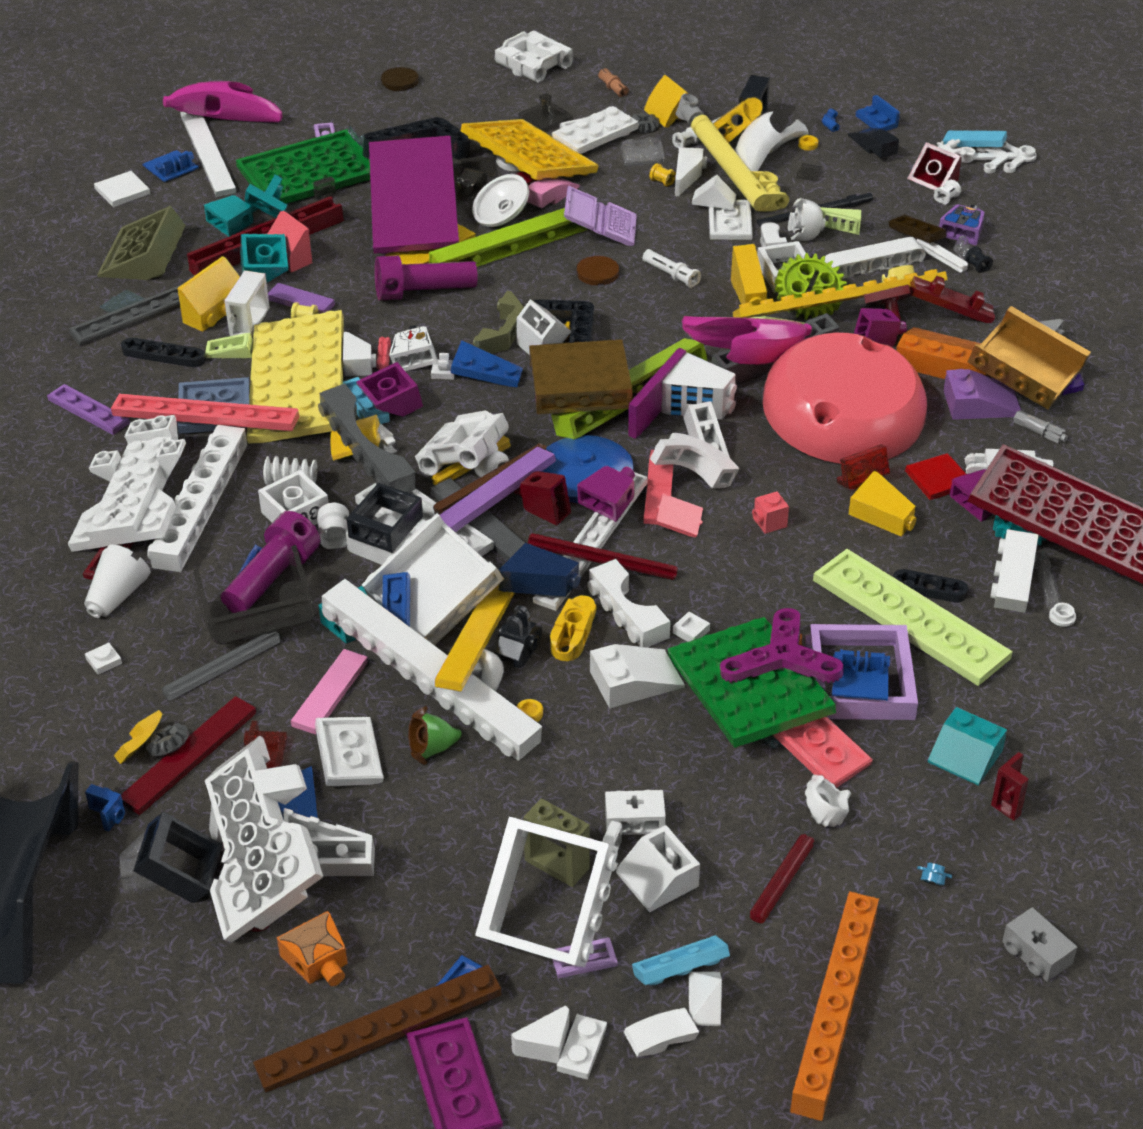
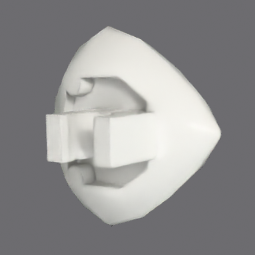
M484 649L472 674L496 691L503 678L504 667L497 655Z

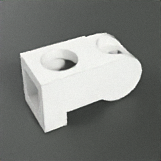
M768 222L761 225L760 242L762 247L787 243L786 237H779V226L776 223Z

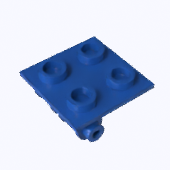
M178 150L143 163L145 168L163 182L199 168L192 162L194 155L191 151L180 153Z
M840 649V652H834L833 657L843 663L842 679L839 678V681L835 680L832 683V696L888 701V667L890 665V656H886L882 652L871 653L870 658H868V651H865L864 657H860L859 650H857L856 657L854 656V651Z

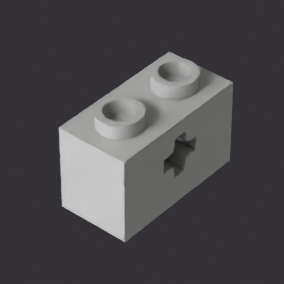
M1033 907L1006 925L1002 941L1010 954L1018 955L1027 964L1031 973L1036 976L1040 975L1046 982L1073 964L1077 946Z

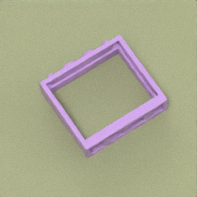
M810 625V634L805 635V647L820 653L821 645L894 646L901 697H888V701L829 696L836 704V713L827 716L829 719H916L918 699L907 625ZM814 677L815 680L825 691V683L822 682V680L819 681L818 678Z

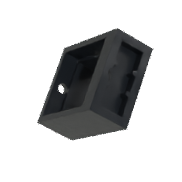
M750 75L739 97V104L747 98L755 97L762 102L761 115L767 113L770 78ZM739 114L737 125L743 122V117Z
M377 483L346 518L348 537L393 553L422 519V497ZM382 507L403 514L393 527L372 520V518Z
M163 811L147 825L133 872L191 903H196L203 896L210 894L215 871L221 863L219 855L223 844ZM165 842L199 859L194 878L160 860Z

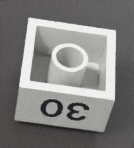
M301 470L258 490L261 513L271 522L284 511H294L306 517L313 525L318 524V510L323 505L328 504V495Z

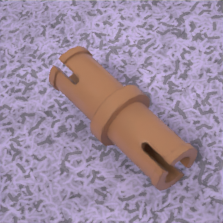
M604 68V71L600 70L598 77L606 84L609 90H613L619 97H622V94L628 95V87L621 83L618 76L610 73L607 68Z

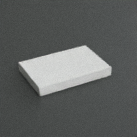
M736 200L733 209L709 207L710 239L752 240L751 206L748 200Z
M371 717L316 718L315 729L326 786L383 783L384 777Z

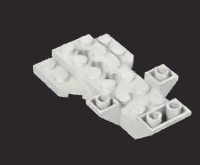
M161 415L153 419H138L131 422L125 434L128 445L122 458L118 450L110 452L101 451L95 454L89 467L90 472L110 481L101 502L82 513L68 542L72 552L105 547L111 544L118 545L164 537L176 509V504L162 490L186 444L185 439L178 440L175 415Z
M261 736L217 767L205 780L211 800L210 834L212 839L223 844L221 851L225 849L221 860L225 864L219 880L214 879L210 893L223 938L231 943L253 927L261 930L266 928L308 897L306 889L323 878L308 828L300 824L284 822L278 802L286 805L307 789L300 766L294 764L267 769L265 763L270 761L264 738Z

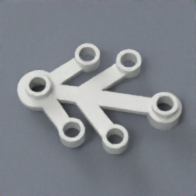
M1005 141L1002 147H976L980 152L987 151L989 153H975V150L971 147H962L967 151V155L961 156V162L970 163L973 160H992L990 163L984 164L983 170L986 173H994L999 165L1008 159H1014L1011 162L1005 163L1003 169L1007 173H1014L1017 166L1023 162L1034 161L1037 154L1031 146L1017 148Z

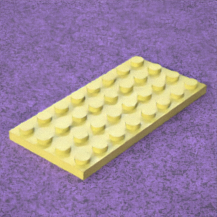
M342 310L327 311L321 314L305 315L292 319L286 318L281 321L263 322L254 325L249 404L297 408L300 417L293 431L247 427L248 444L266 443L333 431L327 418L321 416L318 404L320 403V392L343 384L344 317Z

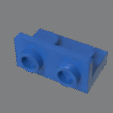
M878 95L873 96L872 106H866L856 111V117L871 128L888 131L898 127L900 112Z

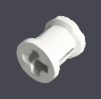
M948 180L943 187H938L934 191L935 200L944 205L948 204L951 198H956L960 195V185L955 180Z

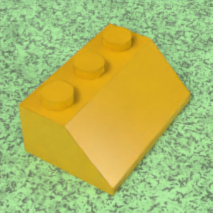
M222 256L177 288L184 324L204 332L209 327H213L221 318L227 316L225 299L240 276L225 257Z

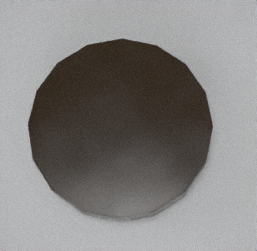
M395 67L381 74L382 86L384 85L386 89L392 91L408 90L407 88L416 87L419 82L418 73L411 68Z

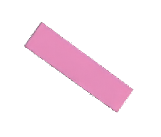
M343 649L292 718L291 726L316 735V718H328L368 663L367 656Z

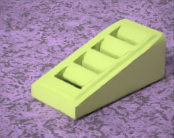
M820 207L823 218L825 215L829 216L828 221L825 222L826 228L859 235L861 210ZM833 217L837 218V222H833Z
M244 333L207 341L205 358H252L253 338L250 333Z

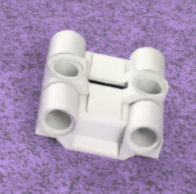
M523 31L505 40L502 47L495 50V61L511 69L514 75L525 76L539 83L544 80L546 70L556 65L563 69L570 67L573 55L571 48L536 31L528 34Z
M485 410L458 415L455 422L445 423L415 456L419 469L424 474L432 476L444 464L460 462L465 468H475L484 457L490 456L498 450L496 443L509 428L504 414L493 415Z

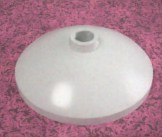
M515 174L503 175L492 180L482 188L474 200L472 209L474 218L479 224L486 227L500 226L510 222L523 210L529 197L528 184L521 176Z

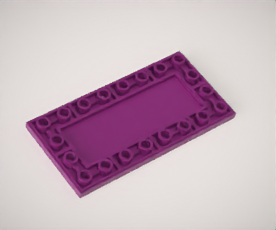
M439 136L369 142L374 254L410 252L414 250L428 251L459 243L451 137Z

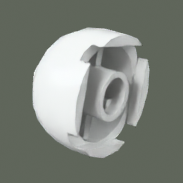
M799 198L793 205L797 207L795 213H790L788 230H793L795 233L796 230L802 229L801 233L798 232L792 236L791 240L810 241L820 231H823L826 220L823 218L821 208L815 202Z

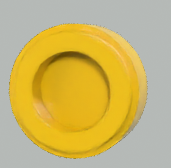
M804 135L799 138L798 146L803 150H814L818 147V139L811 135Z
M526 699L519 702L516 706L536 722L540 721L543 717V706L537 700Z

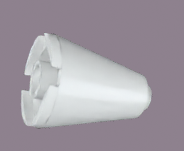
M111 544L103 550L84 602L87 608L86 611L95 618L107 617L148 578L150 569L141 557L137 561L131 556L133 553L131 550L119 545Z

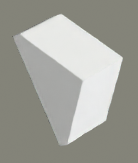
M716 175L696 189L692 205L733 209L736 194Z
M565 1005L511 1034L513 1053L516 1056L558 1063L569 1029V1009Z

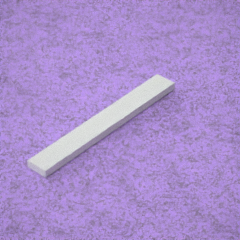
M180 112L182 121L216 197L235 194V185L204 117Z
M635 473V478L633 479L634 498L617 522L595 512L574 540V543L601 549L647 485L648 477ZM563 556L579 562V574L581 577L592 562L571 556ZM535 594L533 603L556 611L566 597Z

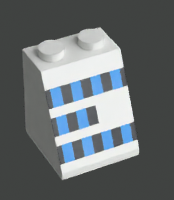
M686 353L662 381V413L684 416L688 406L711 401L717 419H723L728 413L731 414L736 405V401H734V394L737 389V385H735L736 374Z

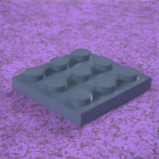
M249 377L179 383L178 399L249 404ZM178 421L179 434L214 431L217 425Z

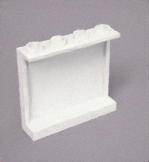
M435 514L424 523L418 532L409 537L399 550L390 555L380 568L371 573L362 586L382 606L383 575L408 572L411 576L410 628L435 646L504 578L491 562L488 563L444 523L439 514Z

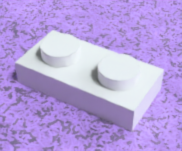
M577 1014L557 1064V1071L588 1080L607 1029V1022Z

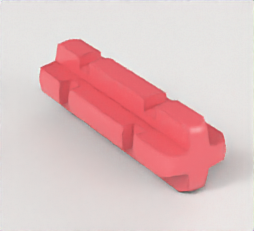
M382 336L379 338L376 362L378 370L389 366L391 339L389 337L384 338Z

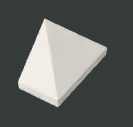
M692 971L689 973V1015L695 1025L721 1026L722 978L720 972Z

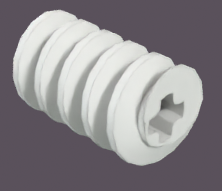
M267 456L263 470L265 484L268 486L299 470L315 483L317 478V461L313 460L311 466H308L307 459H303L302 464L299 465L298 459L294 458L292 465H290L287 457H284L282 464H280L277 456L274 457L273 463H270V459Z

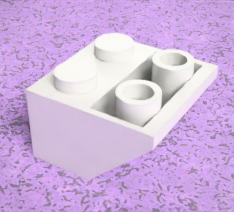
M531 299L517 317V345L528 354L529 345L560 344L571 333V330L548 310Z
M666 825L641 837L616 869V873L649 913L699 887L700 863Z

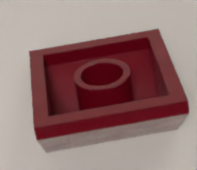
M926 142L907 179L932 190L943 187L948 180H955L957 182L959 181L962 157Z

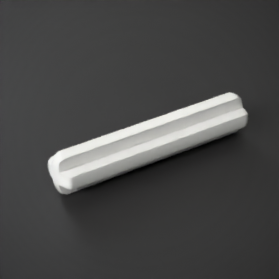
M920 239L916 240L926 253L956 271L963 273L968 269V262L934 242L928 243Z

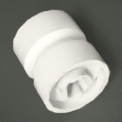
M340 503L323 505L317 513L320 544L326 549L344 548L347 546L346 532L348 529L346 518L349 516V510Z

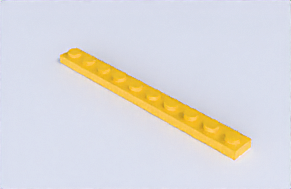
M937 269L925 271L922 276H917V273L904 275V279L897 280V276L884 279L883 283H877L876 280L867 281L861 287H856V284L843 286V290L836 291L835 287L822 290V294L815 295V291L801 294L802 297L794 298V295L781 297V301L774 302L773 299H766L760 301V305L755 306L752 305V302L739 305V309L732 313L733 317H759L864 298V294L907 284L910 285L914 276L932 282L936 276L944 278V281L948 279L946 271L938 273Z

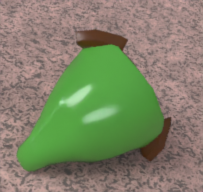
M426 705L413 713L408 730L409 746L412 751L410 753L414 759L423 765L427 763L426 758L446 750L457 742L462 735L461 730L450 726L442 718L427 713L428 707Z

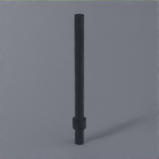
M872 193L858 196L853 194L845 199L819 204L818 206L838 209L847 206L856 207L860 203L872 201L873 195ZM795 210L759 218L756 222L761 227L762 224L768 222L778 223L789 220L790 213H795Z

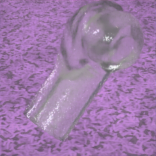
M960 236L953 247L954 252L962 259H965L970 246L967 245L968 238L965 236Z

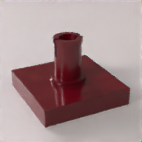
M908 284L864 294L867 305L884 304L885 309L892 311L900 321L902 319L897 301L914 297L911 295V286Z

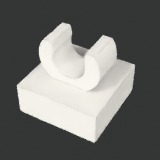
M439 353L438 363L432 365L431 379L454 380L455 374L450 373L453 360H449V353Z

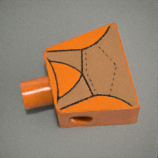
M328 911L277 937L280 956L309 984L322 977L325 978L330 986H336L344 980L345 973L341 967L348 964L346 948Z

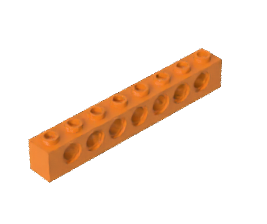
M849 891L795 1082L790 1113L820 1121L823 1120L876 920L878 898Z

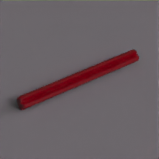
M531 533L528 539V544L553 553L601 564L616 559L627 570L675 580L678 568L674 565Z

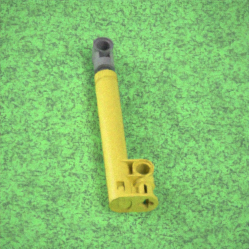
M683 94L676 111V116L688 122L693 132L756 211H775L785 208L789 203V196L780 191V187L777 184L778 177L768 171H751L711 120L697 106L698 99L693 95Z

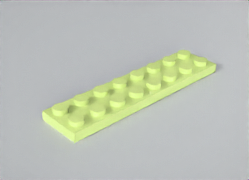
M848 549L814 573V582L880 624L907 625L910 643L977 686L982 684L1012 657L1013 651Z

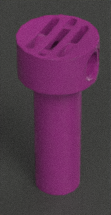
M377 256L375 259V288L379 301L401 300L403 291L476 288L477 267L474 261L402 264L399 256Z
M284 511L269 525L264 533L266 545L221 593V601L229 611L237 615L246 614L290 563L300 566L310 558L321 543L320 535L310 520L297 512Z

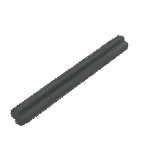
M271 629L163 686V696L168 701H171L280 643L279 633L275 629Z

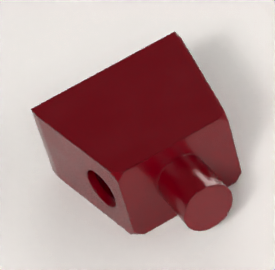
M535 471L522 481L520 487L514 491L516 495L522 496L526 511L556 526L571 513L564 475Z

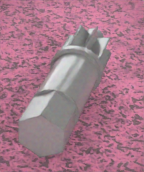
M1022 410L1017 411L1014 416V423L1040 434L1041 437H1045L1053 442H1065L1068 438L1064 434L1066 430Z

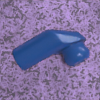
M831 108L825 113L822 123L830 131L835 132L840 129V125L835 122L838 112Z

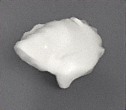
M813 775L812 780L807 783V789L805 790L807 805L812 814L811 817L824 827L841 825L849 812L848 799L851 795L850 791H840L822 775Z

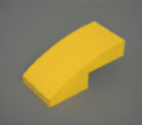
M160 710L138 722L129 734L133 739L123 744L114 755L120 764L137 752L156 729L162 717Z

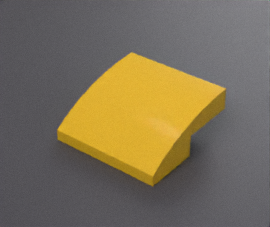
M664 75L650 94L644 111L648 112L649 115L654 114L655 117L659 118V123L665 128L670 127L678 118L676 111L681 96L688 93Z
M377 414L356 420L362 434L379 447L381 438L378 433L380 422ZM331 431L332 459L337 460L353 455L351 449L343 444L338 432Z

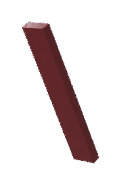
M237 696L232 698L189 735L185 743L178 750L166 755L121 794L123 805L136 814L141 815L257 713L256 707Z

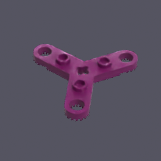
M784 608L774 614L770 644L723 660L720 664V674L726 682L729 680L730 683L732 681L736 683L737 680L742 681L746 677H755L783 667L810 678L812 676L816 677L824 683L825 681L827 683H830V681L834 683L835 680L839 681V678L842 679L843 663L837 658L799 645L800 613L792 608ZM828 667L829 669L833 668L832 671H825V669L828 670Z

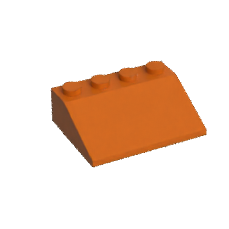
M914 327L903 334L897 345L896 351L903 355L918 373L945 379L946 370L970 369L989 377L988 374L967 362L977 342Z

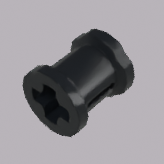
M978 246L970 248L965 255V261L976 267L978 273L988 271L992 267L993 259L990 256H985Z

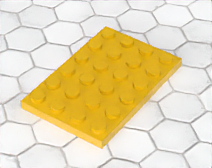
M523 119L463 123L461 126V132L466 134L469 139L479 142L480 146L490 149L494 155L501 156L507 163L514 164L518 167V170L530 174L531 178L535 180H542L548 177L557 179L558 176H587L589 173H597L598 164Z

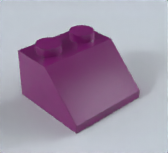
M398 362L356 381L357 386L378 410L403 417L423 407L418 385Z

